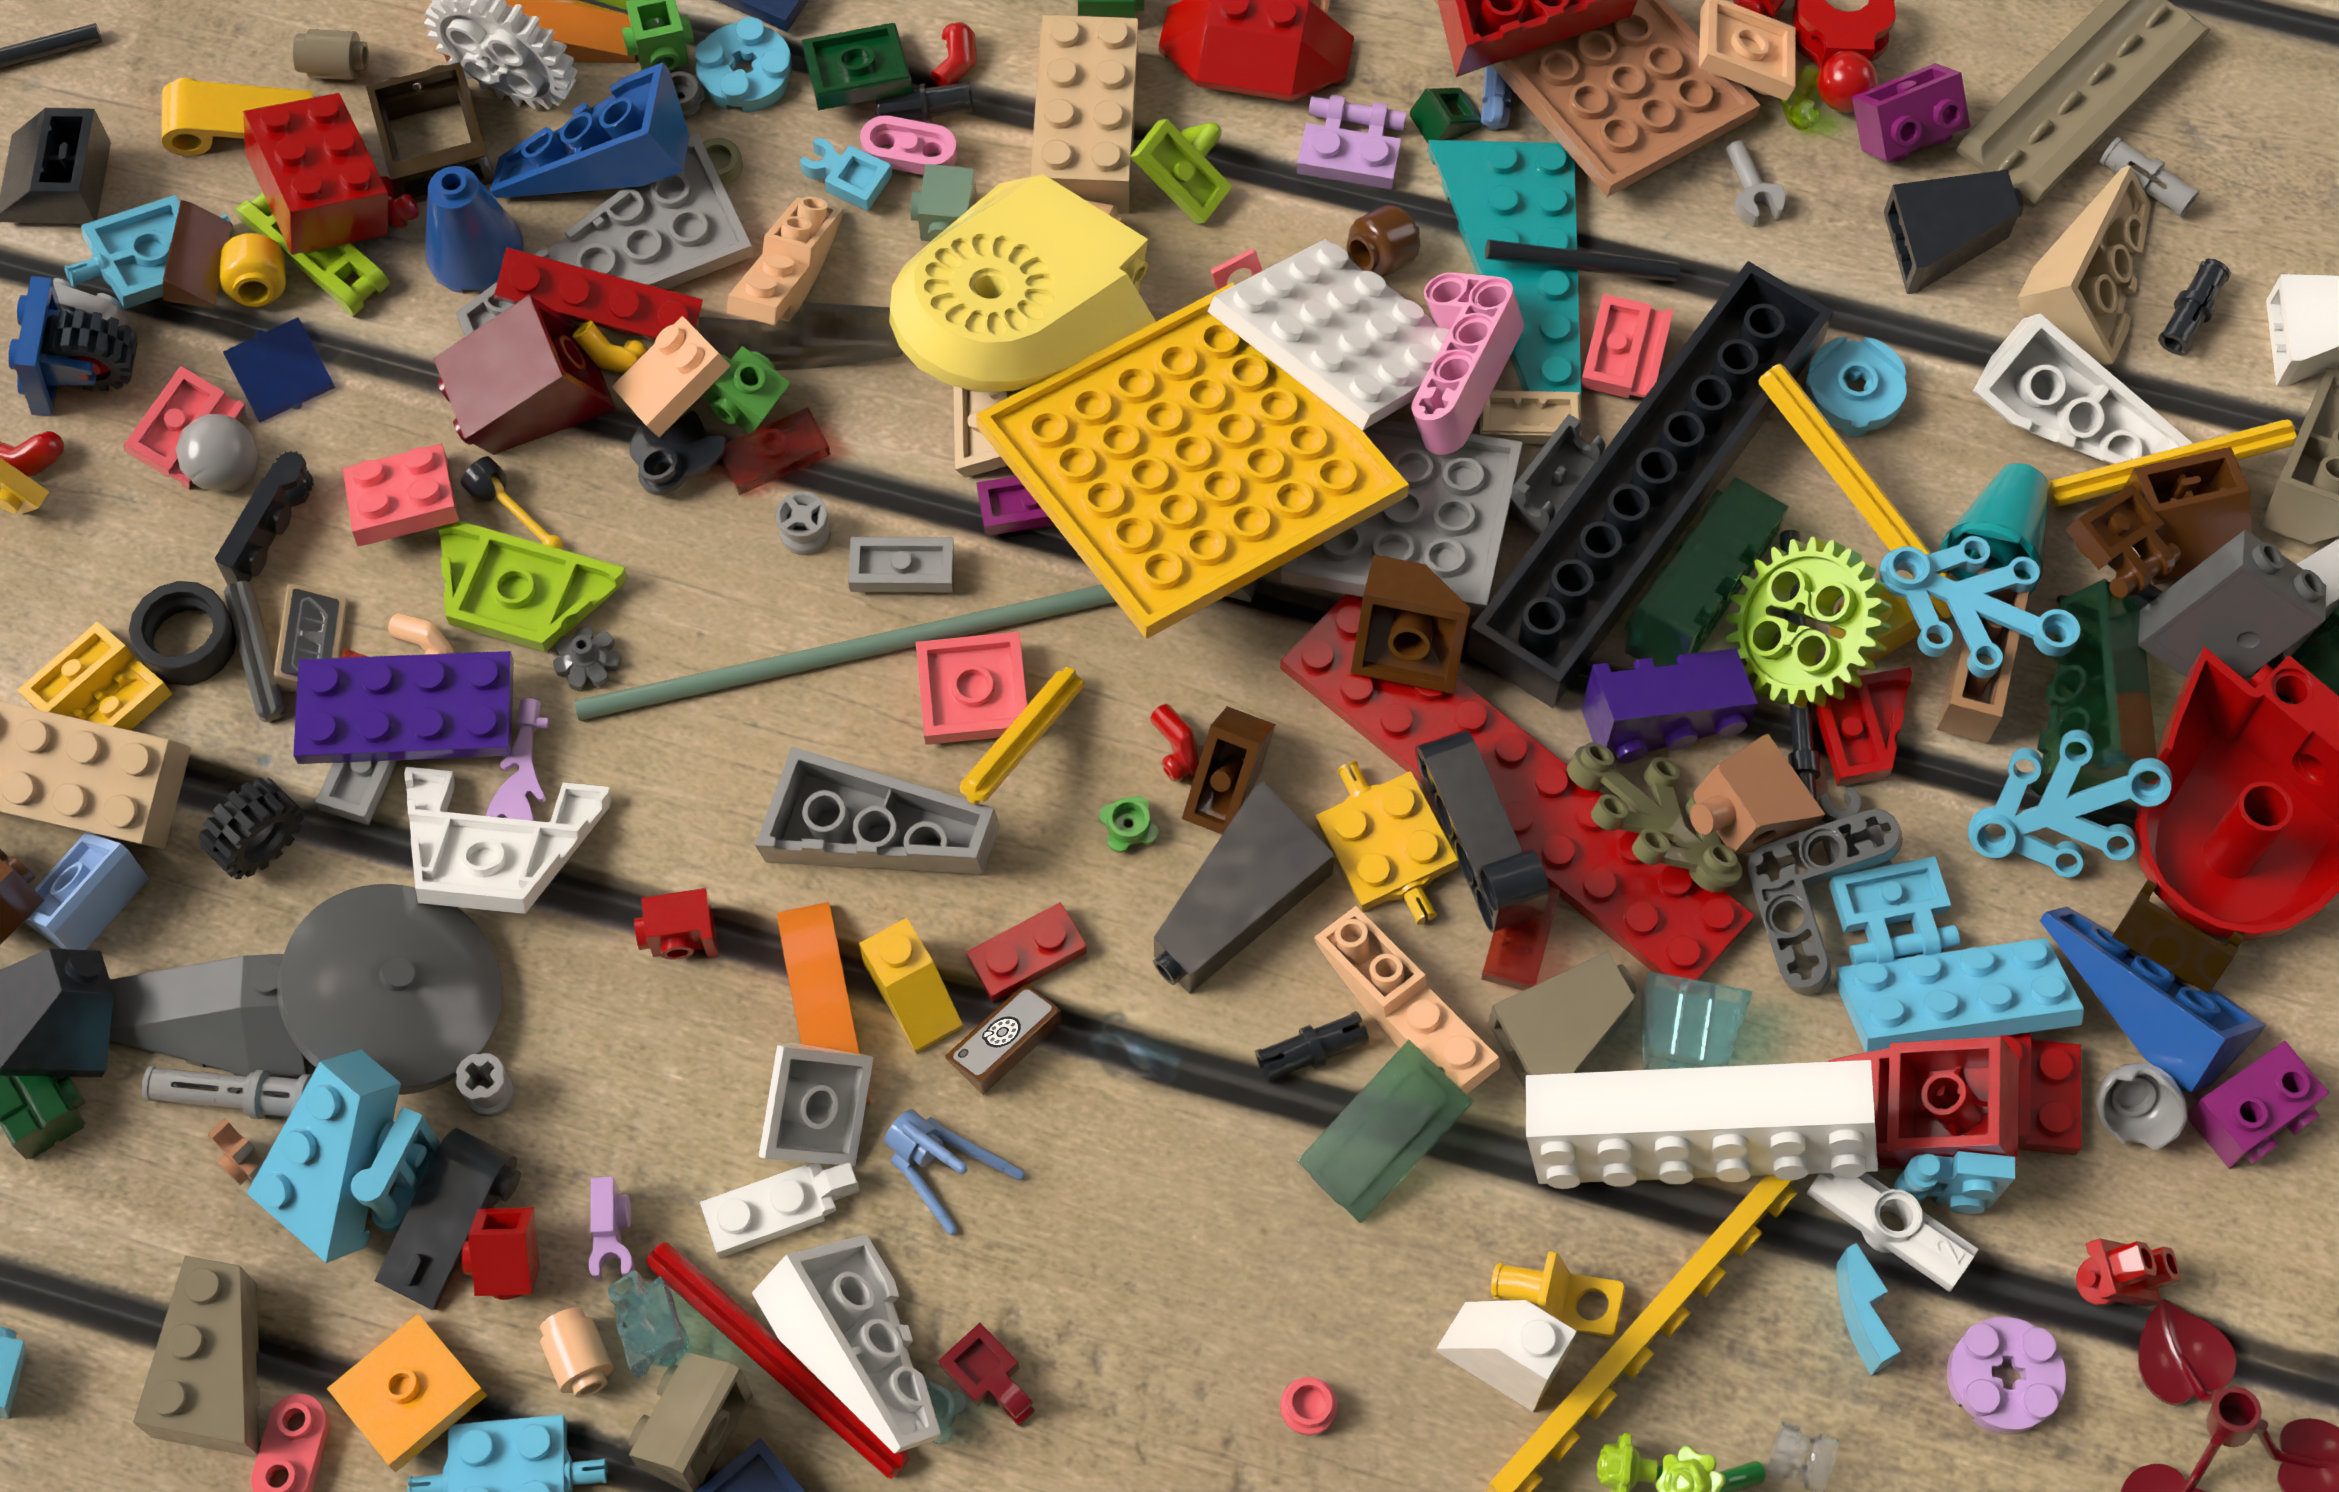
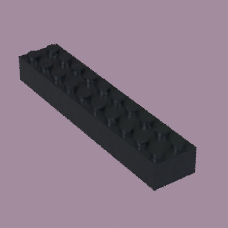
M1747 261L1473 623L1466 654L1553 709L1776 407L1759 385L1758 380L1773 366L1782 364L1796 380L1824 342L1834 311Z

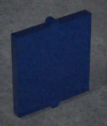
M299 317L266 332L258 330L255 337L223 351L259 423L290 408L298 410L302 407L303 402L335 388Z

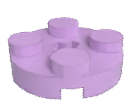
M1994 1317L1971 1326L1956 1344L1948 1359L1947 1382L1951 1396L1957 1405L1962 1404L1966 1412L1974 1417L1972 1421L1980 1427L1999 1434H2019L2029 1431L2053 1414L2063 1398L2066 1372L2063 1359L2056 1349V1341L2050 1332L2043 1328L2035 1327L2021 1319ZM2003 1361L2012 1364L2013 1369L2017 1370L2020 1374L2021 1379L2013 1383L2012 1389L2003 1388L2002 1379L1992 1376V1369L1999 1368Z

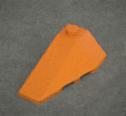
M506 0L507 5L511 7L517 4L522 5L523 14L528 17L538 16L540 18L538 25L542 29L554 30L555 34L552 40L566 44L567 48L564 53L573 57L574 62L636 63L637 55L628 57L621 29L630 27L628 14L579 0ZM444 54L446 61H449L451 57Z

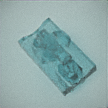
M632 1271L608 1288L610 1301L615 1305L616 1326L618 1334L622 1339L628 1368L638 1379L648 1373L651 1365L669 1367L684 1356L689 1348L688 1334L684 1326L679 1322L671 1288L661 1276L648 1284L637 1271Z

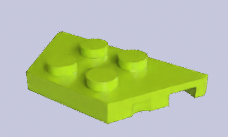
M463 521L438 527L442 557L440 558L441 573L445 585V592L443 593L444 608L449 625L539 651H548L561 637H564L618 590L628 577L625 567Z

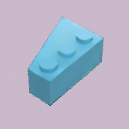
M361 1049L319 1062L246 1193L325 1263L367 1247L370 1231L365 1229L369 1206L362 1205L357 1201L351 1192V1182L358 1172L371 1168L379 1153L376 1150L377 1141L384 1126L394 1119L401 1085L397 1079Z

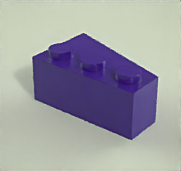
M1737 649L1682 654L1676 658L1678 665L1654 667L1651 658L1638 659L1633 663L1635 670L1611 672L1608 663L1593 664L1581 708L1593 742L1606 746L1612 752L1614 761L1617 760L1620 764L1635 762L1646 756L1648 752L1667 747L1668 750L1676 751L1691 746L1699 738L1714 734L1725 738L1742 732L1750 725L1758 702Z

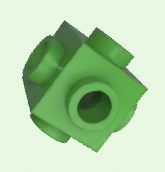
M675 0L625 1L630 27L621 28L628 57L638 56L641 71L662 62L669 70L677 66L689 64L686 44L694 43L693 32L688 14L679 16Z
M741 346L732 359H729L724 354L722 355L731 366L711 385L703 399L710 404L711 410L718 418L729 424L736 423L752 436L781 399L791 382L777 373L773 363L764 355L758 352H750Z

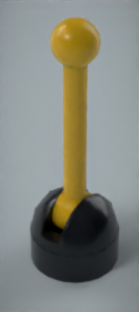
M485 456L478 459L466 470L461 479V486L473 497L481 501H492L497 498L542 541V544L558 549L563 548V542L560 537L549 535L504 492L507 486L506 474L491 457Z

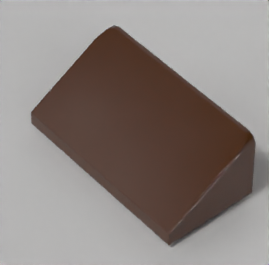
M180 201L163 276V300L215 309L220 286L221 251L224 244L230 239L232 223L191 202Z

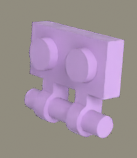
M1331 95L1330 99L1311 96L1308 115L1327 119L1325 126L1306 123L1297 162V174L1392 190L1401 139L1383 136L1385 128L1404 131L1407 112L1388 109L1389 104L1374 102L1373 106L1346 102V97ZM1342 121L1369 125L1368 133L1341 129Z

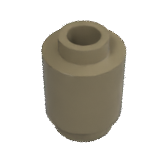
M309 29L306 34L298 33L295 36L293 43L294 67L297 72L306 73L309 78L357 80L360 71L367 70L369 61L368 45L366 42L360 41L359 34L356 31Z

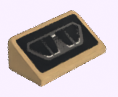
M287 585L274 669L275 680L282 692L297 693L299 659L340 658L348 603L346 597L302 585Z

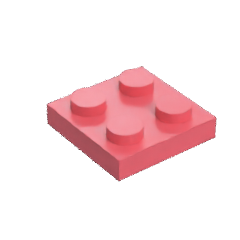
M442 443L429 447H418L405 453L377 460H366L357 465L342 468L352 533L358 547L459 521L448 459Z
M1020 632L916 642L925 745L999 738L1027 707Z

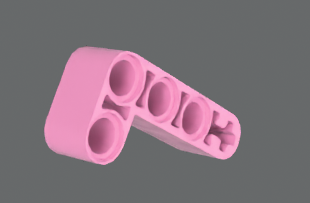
M1453 272L1438 275L1425 286L1424 295L1434 323L1439 328L1450 329L1411 406L1425 448L1430 453L1447 455L1457 451L1465 444L1523 332L1525 324L1512 284L1505 278Z

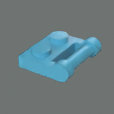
M404 1107L401 1108L395 1122L389 1121L382 1129L376 1146V1150L379 1153L371 1168L358 1172L351 1182V1192L362 1205L369 1206L372 1209L371 1213L374 1223L380 1230L386 1233L398 1232L431 1160L441 1143L422 1114ZM393 1183H395L396 1187L390 1196L389 1191Z

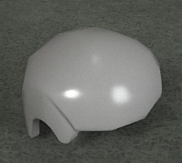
M222 414L203 415L187 425L181 431L175 449L180 470L195 485L204 490L222 489L230 492L240 490L255 477L260 460L256 442L251 431L237 419Z
M2124 1064L2120 1068L2113 1069L2102 1079L2095 1097L2100 1123L2113 1136H2116L2117 1140L2122 1144L2129 1142L2142 1143L2149 1146L2152 1150L2161 1149L2181 1135L2188 1119L2183 1092L2174 1078L2160 1067L2150 1064Z

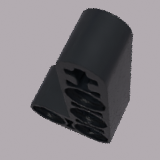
M1465 729L1416 746L1415 755L1420 773L1489 931L1494 933L1542 916L1549 897V885L1545 870L1534 850L1530 849L1523 852L1470 732Z

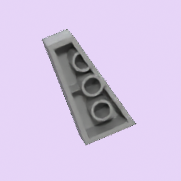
M791 747L755 846L764 861L771 863L983 874L1000 824L993 807L980 803L972 805L966 799Z

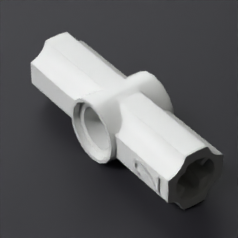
M1866 1172L1854 1178L1837 1177L1832 1173H1819L1806 1193L1860 1230L1866 1242L1873 1249L1882 1253L1895 1254L1949 1292L1978 1251V1248L1923 1212L1918 1200L1912 1194L1903 1190L1889 1189ZM1892 1212L1902 1220L1904 1230L1892 1231L1882 1224L1880 1213Z

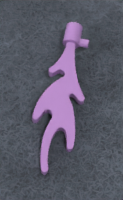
M529 698L520 700L516 724L520 728L519 734L511 750V756H507L500 763V767L504 772L509 771L514 766H519V770L509 777L496 792L486 816L534 821L532 808L527 800L528 795L533 794L541 803L546 800L534 766L533 733L537 728L548 729L550 720L549 718L539 717L541 702Z

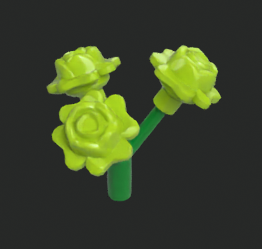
M1627 1432L1619 1436L1617 1444H1605L1601 1449L1600 1457L1597 1461L1598 1470L1596 1475L1599 1483L1610 1488L1611 1492H1629L1638 1481L1655 1483L1656 1478H1659L1656 1482L1658 1492H1736L1761 1484L1766 1478L1764 1467L1758 1461L1748 1462L1720 1472L1714 1471L1717 1467L1716 1457L1712 1454H1699L1691 1446H1683L1679 1450L1678 1456L1674 1454L1664 1456L1663 1466H1658L1657 1460L1640 1458L1636 1447L1631 1445V1433Z

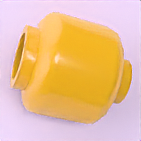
M244 233L232 237L224 244L221 251L220 283L222 290L234 302L249 307H260L278 299L286 286L285 254L280 245L270 237L258 233Z

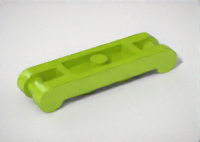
M263 192L253 201L245 200L234 209L237 217L248 229L276 241L284 251L285 257L335 299L338 305L352 317L365 307L363 301L372 293L379 295L390 286L388 278L381 269L350 243L291 255L273 213L269 217L266 216L271 212V209ZM354 272L360 278L349 287L343 280Z

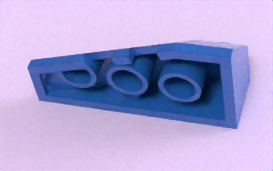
M662 62L620 79L609 86L613 94L592 108L584 102L572 110L574 117L558 130L553 132L551 128L545 127L499 156L490 193L495 198L639 187L661 179H669L677 173L683 172L690 135L667 66Z
M2069 907L2047 911L2040 919L2042 925L2145 1060L2169 1073L2182 1091H2190L2192 1093L2212 1085L2261 1034L2266 1024L2220 992L2212 989L2207 994L2202 990L2192 989L2177 981L2171 971L2147 957L2131 955L2128 953L2130 949L2128 946L2112 937L2113 932Z

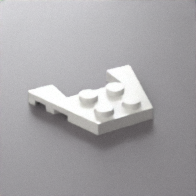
M406 767L404 775L418 903L526 914L610 808V787L563 782L551 821L540 822L447 812L455 789L453 771Z

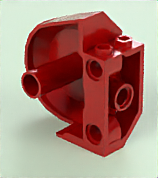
M2204 647L2188 671L2154 759L2165 763L2172 773L2171 792L2168 798L2161 804L2149 807L2139 805L2137 809L2135 835L2138 863L2147 880L2157 884L2153 892L2177 917L2188 921L2205 932L2230 938L2237 931L2245 936L2243 939L2245 941L2283 935L2311 920L2339 892V696L2290 655L2274 670L2269 665H2264L2247 682L2209 649ZM2277 693L2287 696L2293 704L2282 701ZM2149 771L2146 784L2152 785L2159 782L2160 777L2155 772Z

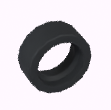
M176 581L157 587L142 598L132 613L129 625L131 644L145 667L168 684L192 685L210 679L224 669L234 654L237 641L230 613L225 603L214 590L198 582ZM187 610L204 611L210 616L213 622L212 633L204 645L194 652L178 657L163 656L155 648L154 636L156 631L165 620L174 614Z

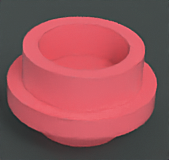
M1299 1378L1290 1383L1282 1394L1280 1402L1281 1416L1286 1425L1298 1434L1307 1436L1320 1434L1331 1426L1336 1417L1337 1399L1335 1393L1327 1383L1318 1378Z

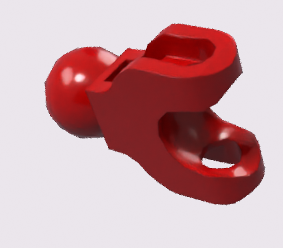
M1795 0L1792 12V26L1795 27V47L1801 54L1813 60L1817 65V90L1822 101L1830 108L1842 113L1854 112L1852 96L1866 92L1879 85V75L1872 61L1878 59L1888 47L1889 31L1893 27L1896 18L1894 0H1869L1868 4L1862 9L1851 12L1835 9L1826 0Z

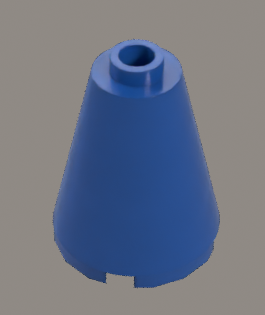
M460 166L447 167L438 171L431 178L428 185L425 238L426 262L437 282L449 290L463 293L462 289H478L479 294H481L498 281L506 247L523 251V237L515 221L472 171Z

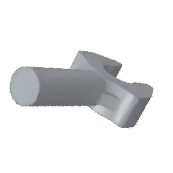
M1741 140L1731 143L1727 146L1726 151L1744 189L1743 193L1737 195L1734 210L1737 216L1751 227H1756L1760 213L1755 203L1762 202L1769 207L1773 218L1779 221L1786 199V193L1782 184L1762 182L1745 143Z

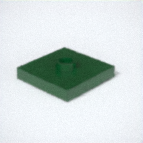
M896 23L882 24L802 40L818 111L913 93L911 77Z

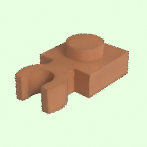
M224 1118L208 1133L213 1143L224 1154L217 1163L240 1186L248 1178L253 1182L265 1158Z

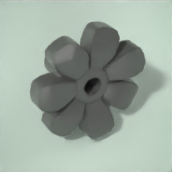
M581 627L576 630L573 640L568 637L560 638L556 645L560 657L553 660V666L558 676L569 675L568 683L571 689L582 691L586 688L588 679L596 687L607 683L609 676L606 670H618L621 664V657L618 652L610 651L614 647L615 641L608 632H600L594 638L590 627Z

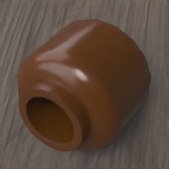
M1386 205L1356 219L1350 227L1346 246L1348 256L1362 271H1371L1381 277L1390 275L1411 264L1418 256L1420 249L1419 226L1413 217L1397 206Z

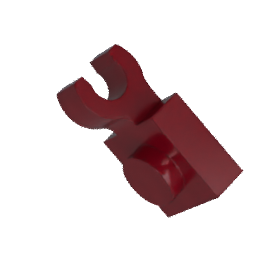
M980 1322L938 1360L940 1368L977 1407L989 1396H992L1004 1413L1018 1427L1035 1412V1409L1031 1406L1033 1404L1032 1400L1010 1379L1020 1369L1018 1361Z

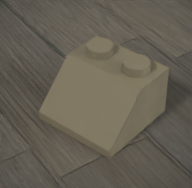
M686 1352L679 1365L673 1363L665 1371L657 1389V1395L661 1396L651 1416L644 1414L638 1420L631 1433L628 1445L632 1447L629 1456L638 1468L685 1492H696L708 1479L753 1394L739 1367L728 1362Z

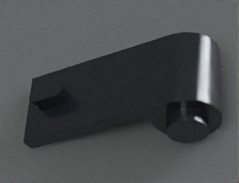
M459 1128L452 1129L436 1150L374 1281L431 1310H436L462 1256L464 1241H469L468 1234L477 1210L484 1209V1207H492L499 1200L506 1202L515 1192L521 1178V1172L516 1170L517 1158Z

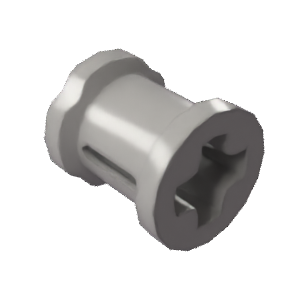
M490 1053L471 1054L461 1061L456 1070V1086L465 1097V1101L470 1109L480 1116L488 1117L505 1111L513 1101L515 1090L513 1082L505 1072V1068L500 1060ZM482 1080L489 1084L493 1083L488 1089L481 1085L477 1086Z

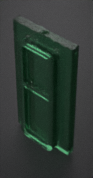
M1408 1039L1297 1162L1337 1204L1343 1206L1359 1223H1362L1471 1106L1474 1100L1445 1073L1443 1067L1437 1066L1415 1043Z

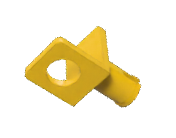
M1549 1251L1547 1254L1544 1271L1505 1265V1263L1500 1262L1496 1264L1491 1281V1295L1494 1299L1527 1300L1532 1304H1538L1540 1309L1577 1332L1604 1337H1614L1616 1335L1625 1294V1286L1621 1281L1572 1274L1559 1253ZM1590 1291L1601 1292L1608 1299L1606 1313L1596 1320H1586L1577 1312L1579 1299Z

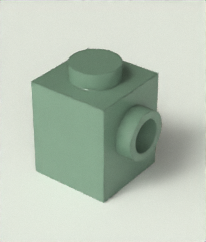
M925 164L921 191H913L910 209L911 220L918 221L921 241H932L976 203L977 194L974 168Z

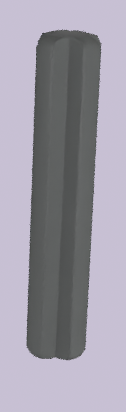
M249 581L229 584L226 586L224 594L255 712L262 722L282 719L286 715L287 710L281 688L274 677L275 665L255 591Z

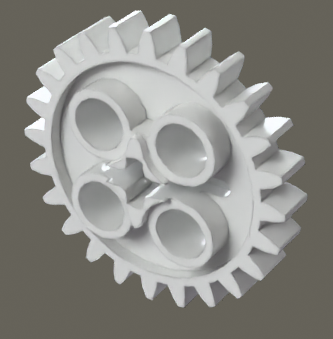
M433 0L425 13L427 19L424 22V26L431 30L428 38L439 43L436 51L451 57L448 64L461 62L466 79L473 78L478 81L482 90H486L488 87L494 89L497 97L501 100L505 95H508L517 106H520L524 100L532 109H536L539 104L546 109H550L552 104L557 106L561 104L576 82L574 77L577 74V70L571 66L575 60L564 53L567 48L566 44L553 41L554 30L542 29L538 25L540 18L538 16L528 17L523 14V7L520 4L511 7L507 5L506 0Z

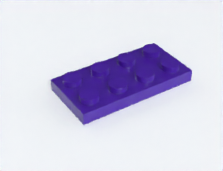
M511 651L299 659L293 752L297 764L511 756L514 659Z

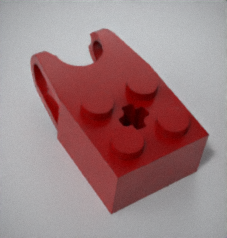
M2001 1036L1890 1043V1048L1827 1061L1871 1060L1878 1168L1905 1170L1907 1164L1917 1155L1932 1154L1935 1156L1954 1157L1958 1151L2015 1157V1166H2018L2019 1059Z

